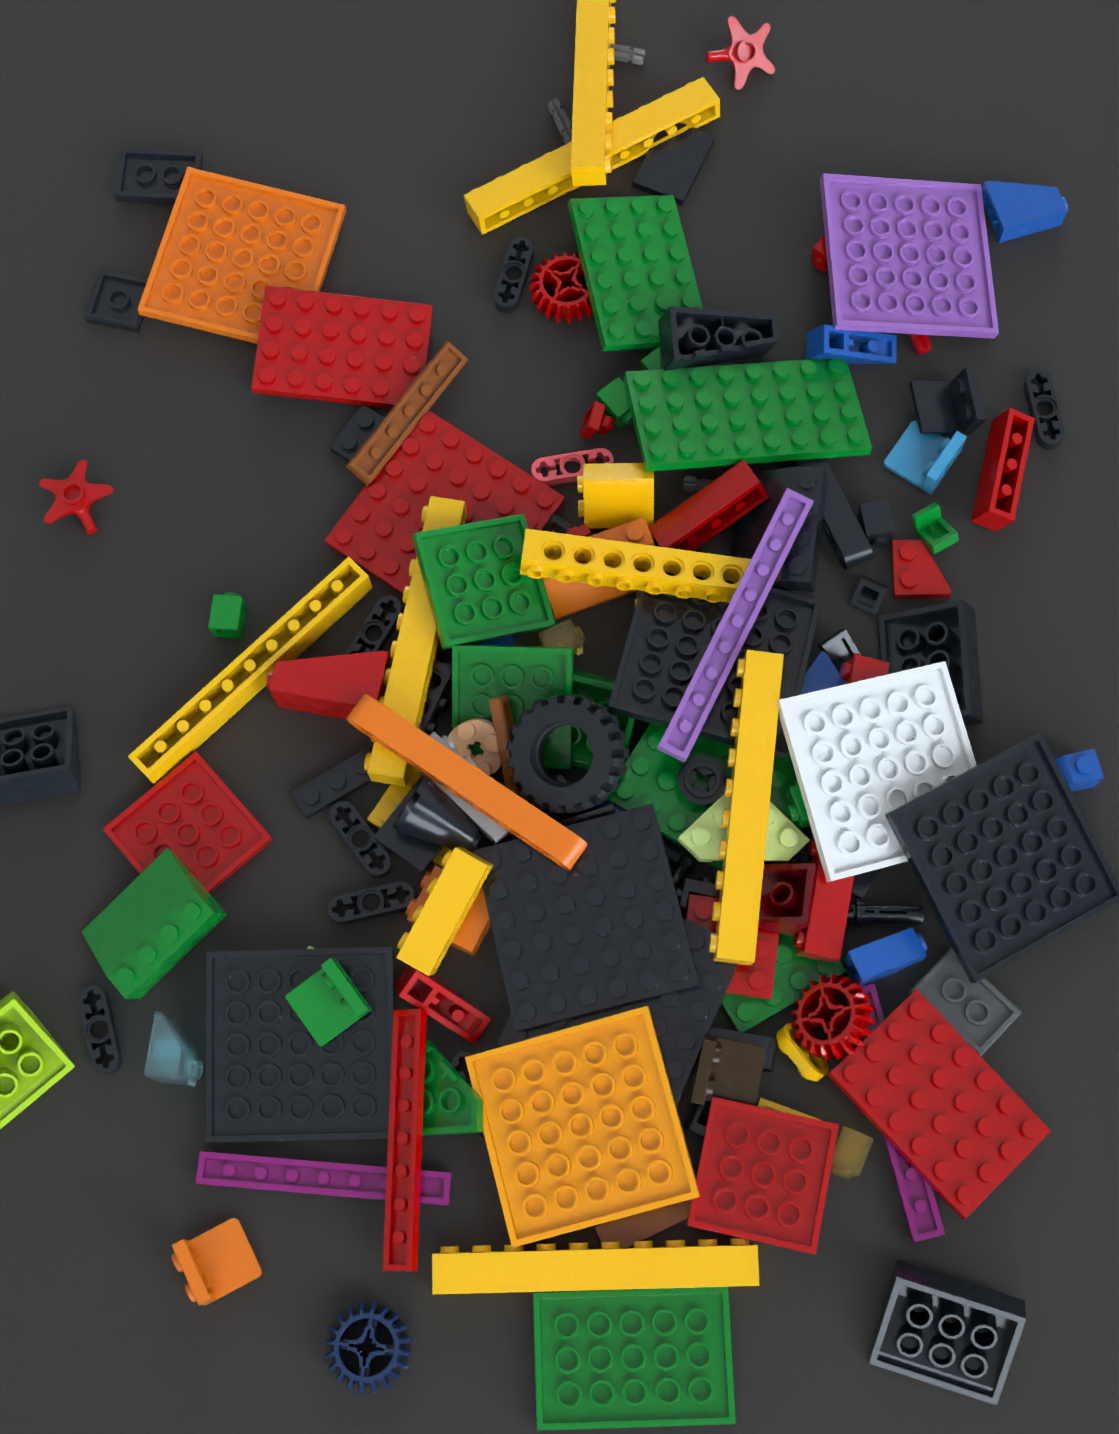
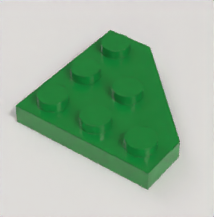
M426 1039L422 1136L482 1133L483 1099L431 1041Z

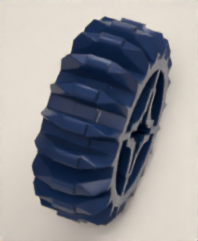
M360 1302L358 1314H356L352 1306L347 1307L346 1311L349 1319L338 1314L336 1320L342 1326L340 1328L332 1325L329 1326L328 1331L336 1334L335 1339L330 1338L324 1341L326 1345H334V1351L324 1353L325 1358L335 1357L336 1360L335 1363L328 1366V1370L334 1371L340 1368L341 1372L336 1376L335 1380L341 1382L347 1376L349 1380L346 1384V1389L352 1390L355 1383L359 1382L358 1392L361 1394L365 1393L367 1383H370L372 1393L378 1392V1381H381L385 1389L390 1388L391 1384L388 1376L390 1375L398 1381L401 1379V1375L395 1370L396 1367L407 1369L409 1366L407 1362L401 1360L402 1355L412 1356V1350L403 1349V1343L412 1342V1337L406 1336L402 1338L401 1332L409 1328L408 1324L404 1323L397 1327L395 1323L401 1318V1315L395 1313L391 1318H388L387 1316L391 1309L388 1305H385L381 1313H378V1302H372L370 1312H367L365 1302ZM368 1319L363 1335L359 1339H345L347 1332L354 1324ZM377 1321H380L389 1329L393 1336L394 1346L384 1344L379 1340L378 1328H376ZM370 1337L373 1339L371 1344L384 1348V1351L376 1350L375 1352H370L367 1357L364 1355L365 1351H361L360 1347H354L353 1344L366 1343ZM343 1349L353 1351L358 1355L359 1374L347 1364ZM377 1356H393L389 1365L382 1372L369 1376L370 1368H372L374 1359Z

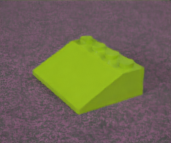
M11 991L0 1001L1 1129L75 1067V1064L36 1015L14 991Z

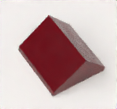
M814 863L764 865L758 928L793 936L810 925L816 871Z

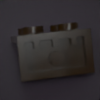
M704 1034L691 1102L704 1105L705 1100L712 1101V1097L755 1106L766 1048Z

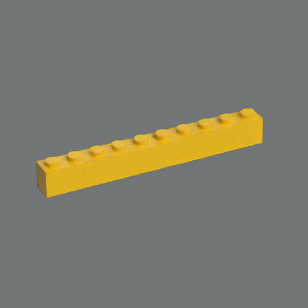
M577 0L570 167L573 186L606 185L607 173H612L611 156H607V151H612V134H608V129H613L612 112H608V108H613V90L609 91V86H614V71L610 69V65L615 64L614 48H610V44H615V28L611 27V24L616 23L615 6L611 7V3H616V0Z
M702 77L689 82L685 86L665 94L661 98L643 105L623 117L615 119L613 121V129H608V134H612V151H607V156H611L612 170L648 153L650 148L692 127L699 128L719 118L720 98L705 78ZM681 122L687 126L677 130L675 124ZM663 130L667 132L668 135L654 142L658 132ZM571 141L464 195L467 213L482 235L580 187L573 186L570 168Z
M430 496L428 506H424L422 510L421 522L424 523L423 531L465 524L467 517L465 501ZM416 557V559H412L410 562L409 576H412L410 586H405L403 603H406L404 613H399L397 630L399 631L398 640H393L391 645L390 657L393 658L391 668H387L385 671L384 686H387L385 696H380L379 702L419 729L437 653L439 635ZM371 739V742H374L372 753H367L364 769L367 771L371 781L407 787L411 765Z
M350 557L346 558L136 748L128 758L155 786L266 686L269 671H274L277 661L295 660L371 591L373 587L369 575Z
M747 650L743 659H738L736 677H741L740 689L735 688L733 707H738L737 719L732 718L730 737H735L734 749L729 748L727 767H732L731 779L726 778L724 797H729L728 809H723L721 828H726L725 840H720L718 858L723 859L722 871H717L715 879V889L720 890L719 902H714L712 909V921H717L716 934L711 933L709 939V952L714 953L713 961L750 966L755 962L779 710L777 701L780 700L784 654Z
M732 1238L730 1239L731 1245H718L717 1239H698V1246H685V1240H666V1247H653V1241H633V1248H621L620 1242H601V1248L588 1249V1242L569 1243V1249L556 1250V1243L536 1244L537 1250L525 1251L524 1245L512 1248L511 1244L504 1245V1251H491V1245L472 1246V1252H459V1246H441L440 1253L432 1254V1295L760 1286L758 1245L750 1244V1240Z

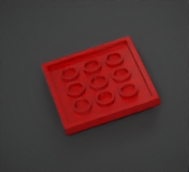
M196 751L103 828V831L140 874L167 848H171L209 894L273 841L267 831Z
M712 1097L696 1177L701 1197L692 1199L687 1226L816 1255L839 1124Z

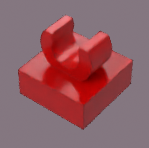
M594 401L586 410L579 436L590 440L596 432L607 435L608 430H612L615 419L603 415L605 404Z

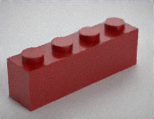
M1009 408L991 421L971 522L995 532L1014 522L1035 418Z
M743 459L648 528L660 547L695 551L770 496Z

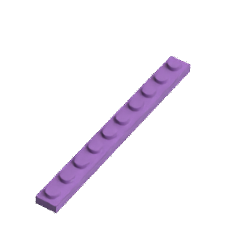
M789 488L786 489L657 747L658 750L684 763L687 760L814 502L813 500Z

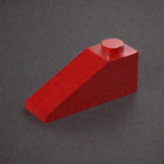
M410 965L405 968L394 984L398 996L418 1009L427 1010V1015L472 1044L476 1043L492 1020L490 1016L435 975L427 976Z

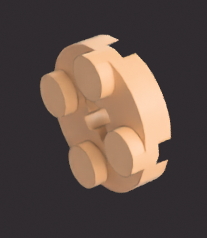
M474 718L462 722L451 731L448 738L456 745L457 748L454 751L460 757L468 756L478 766V769L488 776L495 773L501 767L494 725L491 721ZM476 741L480 742V749L484 750L483 755L477 754L474 756L472 750L469 749V744L474 745Z

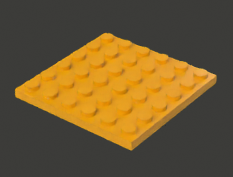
M649 1006L465 1057L472 1088L483 1099V1133L512 1248L701 1197Z

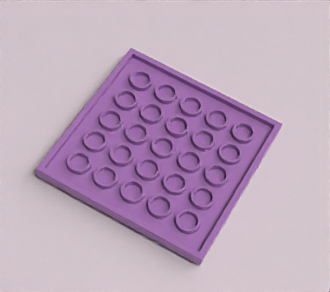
M822 174L820 190L834 329L995 339L999 334L981 184Z

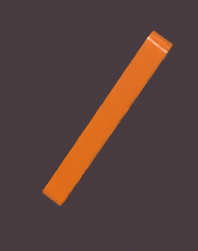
M364 694L347 716L346 720L359 731L562 868L570 871L588 844L578 835L369 695Z

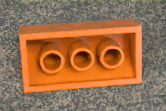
M645 517L588 536L655 546ZM552 556L547 557L548 559H551V560H556V559H557V558L552 557ZM578 560V561H577L578 563L586 564L585 561H582V560ZM611 564L606 565L610 568H616V566ZM641 568L636 569L640 572H646L644 569ZM543 578L555 619L637 591L632 589L623 591L616 587L602 585L593 587L580 582L563 583L557 579Z

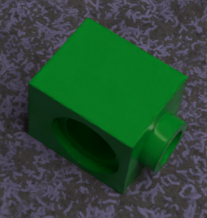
M224 592L223 595L213 594L208 628L214 637L243 639L248 606L239 594L233 592Z

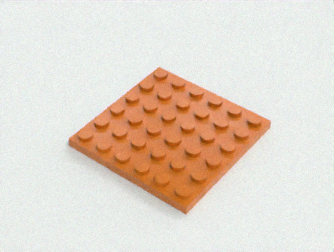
M187 167L137 309L139 315L257 344L265 286L320 292L346 213V206Z

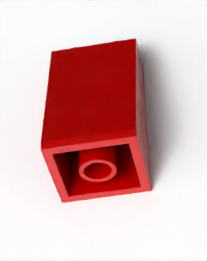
M387 651L277 661L274 671H269L266 686L269 688L279 708L346 720L364 694L369 695L378 702L380 696H385L387 686H384L385 671L387 668H391L392 662Z

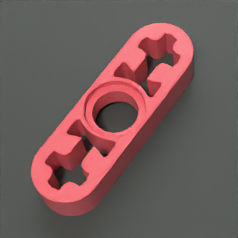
M596 448L538 458L532 464L531 472L534 478L547 486L577 482V475H583V464H585L587 459L588 464H597L598 458H602L605 463H614V459L609 450ZM575 461L580 464L581 468L577 473H568L564 469L565 465L568 462ZM557 464H560V474H561V475H557V470H556V465H557ZM542 467H546L547 471H549L548 476H542V473H540Z

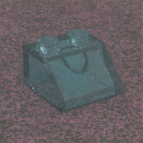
M155 1012L144 1075L158 1083L195 1087L196 1079L199 1080L201 1078L203 1062L199 1061L200 1055L175 1021L162 1012Z

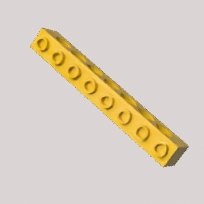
M526 529L520 574L534 579L543 577L557 579L563 583L580 582L593 587L602 585L616 587L623 591L632 589L646 591L652 595L669 594L682 599L691 597L705 599L712 603H730L751 559ZM552 556V557H555V558H557V559H556V560H551V559H548L547 557ZM578 560H582V561H585L586 564H581V563H578L577 561H578ZM611 564L616 566V568H610L606 565ZM641 568L644 569L646 572H640L636 569ZM666 572L673 573L676 576L667 575ZM695 576H700L705 580H699ZM725 580L732 581L734 584H729Z

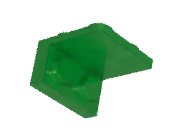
M330 958L321 964L322 969L285 996L319 1046L326 1045L373 1010L335 958Z

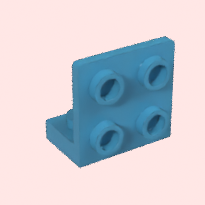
M912 421L884 460L883 466L931 495L961 453L967 436L959 431H956L952 439L943 438L938 434H921L917 421Z

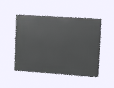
M952 947L909 991L911 994L917 989L980 1056L1022 1013L986 978L977 983H970Z

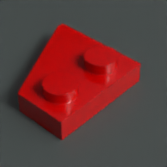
M892 540L893 599L951 597L949 585L922 540Z

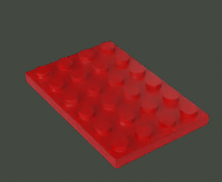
M265 286L251 387L252 393L354 405L364 404L365 406L392 409L427 365L433 305Z
M916 989L871 1032L872 1035L866 1036L863 1039L865 1046L860 1047L857 1045L855 1047V1054H848L827 1075L949 1207L964 1220L1051 1130Z

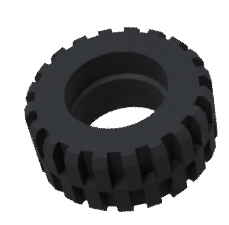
M556 695L549 697L547 700L535 702L532 704L533 708L531 710H524L519 716L521 722L514 724L510 731L511 734H514L512 741H507L506 750L511 751V759H506L507 768H513L515 775L510 778L514 785H520L522 788L520 794L525 799H532L534 801L533 805L541 809H549L550 812L573 813L595 808V805L602 804L608 800L611 792L617 791L621 785L618 781L621 776H625L628 768L624 766L625 758H629V749L624 747V741L627 740L625 731H620L618 727L620 722L616 716L608 713L609 709L585 697ZM563 725H573L582 729L590 739L593 749V759L589 771L581 780L574 783H562L555 780L546 769L543 759V749L548 736L554 729Z

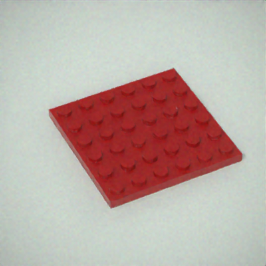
M428 410L373 481L363 488L324 542L325 545L343 557H350L360 568L403 595L405 586H410L412 576H409L410 562L417 557L412 535L423 531L424 523L421 522L422 510L424 506H428L430 496L465 501L467 509L465 524L524 514L528 529L541 531L546 529L565 503V497Z

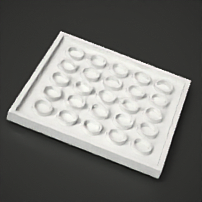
M945 661L777 701L779 705L778 715L827 882L907 862L908 860L884 814L976 766Z

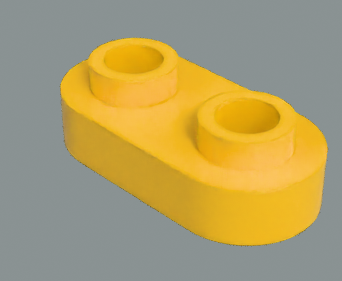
M791 1023L786 1024L776 1034L779 1049L789 1056L797 1066L802 1077L814 1082L819 1081L829 1072L826 1059L823 1057L817 1058L810 1051L804 1050L801 1046L802 1042L794 1037L798 1030L793 1029L790 1025Z

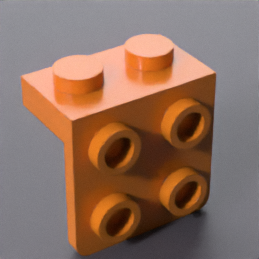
M231 1218L191 1240L182 1239L172 1245L175 1252L171 1255L173 1263L178 1272H184L188 1281L185 1284L186 1292L192 1302L197 1301L198 1305L206 1306L262 1275V1268L240 1221L236 1218Z

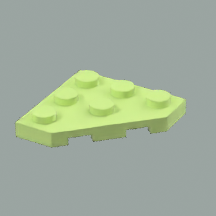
M724 794L678 838V841L699 862L723 861V859L718 858L720 840H725L726 828H721L723 809H728L729 797H724ZM770 802L764 862L787 864L810 840Z

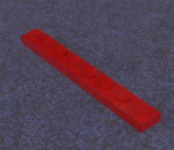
M423 1009L393 1010L382 1271L417 1272L427 1025V1010Z

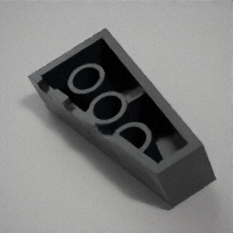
M670 306L658 320L661 364L664 371L687 367H702L766 355L779 341L776 314Z

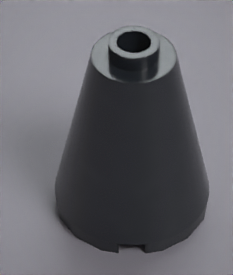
M426 775L392 826L400 832L454 850L455 847H463L472 852L481 838L477 834L479 827Z

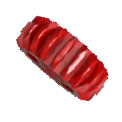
M565 250L560 257L553 253L552 260L544 257L542 266L536 265L535 274H532L530 278L531 286H529V290L532 295V303L537 305L539 314L545 312L547 320L555 316L557 324L562 319H566V322L570 325L573 318H576L581 323L583 314L589 318L592 315L589 293L583 289V285L579 281L580 278L585 280L577 251L572 256H568ZM546 285L552 287L555 294L553 298L545 291Z
M832 974L831 978L821 975L820 983L810 980L811 989H801L804 995L801 1000L794 999L795 1004L799 1006L798 1010L790 1012L793 1017L797 1018V1020L790 1024L793 1029L798 1030L794 1037L802 1042L801 1046L804 1050L810 1051L817 1058L823 1057L826 1060H833L835 1057L840 1060L844 1059L845 1052L850 1055L855 1054V1045L865 1046L861 1039L863 1035H872L866 1029L867 1025L875 1023L874 1019L868 1016L875 1010L868 1003L871 999L869 994L863 992V987L858 983H854L849 977L842 978L837 974ZM836 995H845L849 1000L850 1006L845 1007L837 1001ZM815 1029H823L828 1034L829 1040H820Z

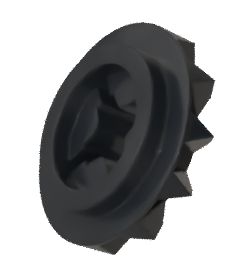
M693 758L687 761L679 771L677 783L680 794L687 798L689 803H696L701 806L715 803L724 794L726 774L721 765L710 758ZM696 773L701 778L711 777L707 782V790L702 786L693 787L697 781Z

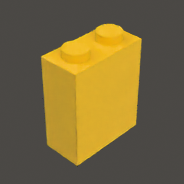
M643 463L583 464V475H577L578 493H583L584 500H578V517H584V524H586L588 529L614 528L645 517L648 527L654 524V471L645 472Z

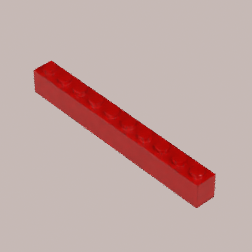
M855 654L842 664L839 678L843 680L842 685L888 675L890 663ZM813 837L809 846V855H812L811 863L816 865L810 925L794 935L793 945L796 946L795 955L832 963L840 960L854 876L827 882Z

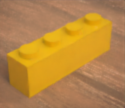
M455 847L453 851L448 850L441 862V866L444 867L439 878L434 877L427 888L426 893L429 894L426 903L424 906L420 904L413 914L412 921L415 923L410 933L405 932L397 945L400 951L396 958L427 976L435 974L494 864L463 847Z

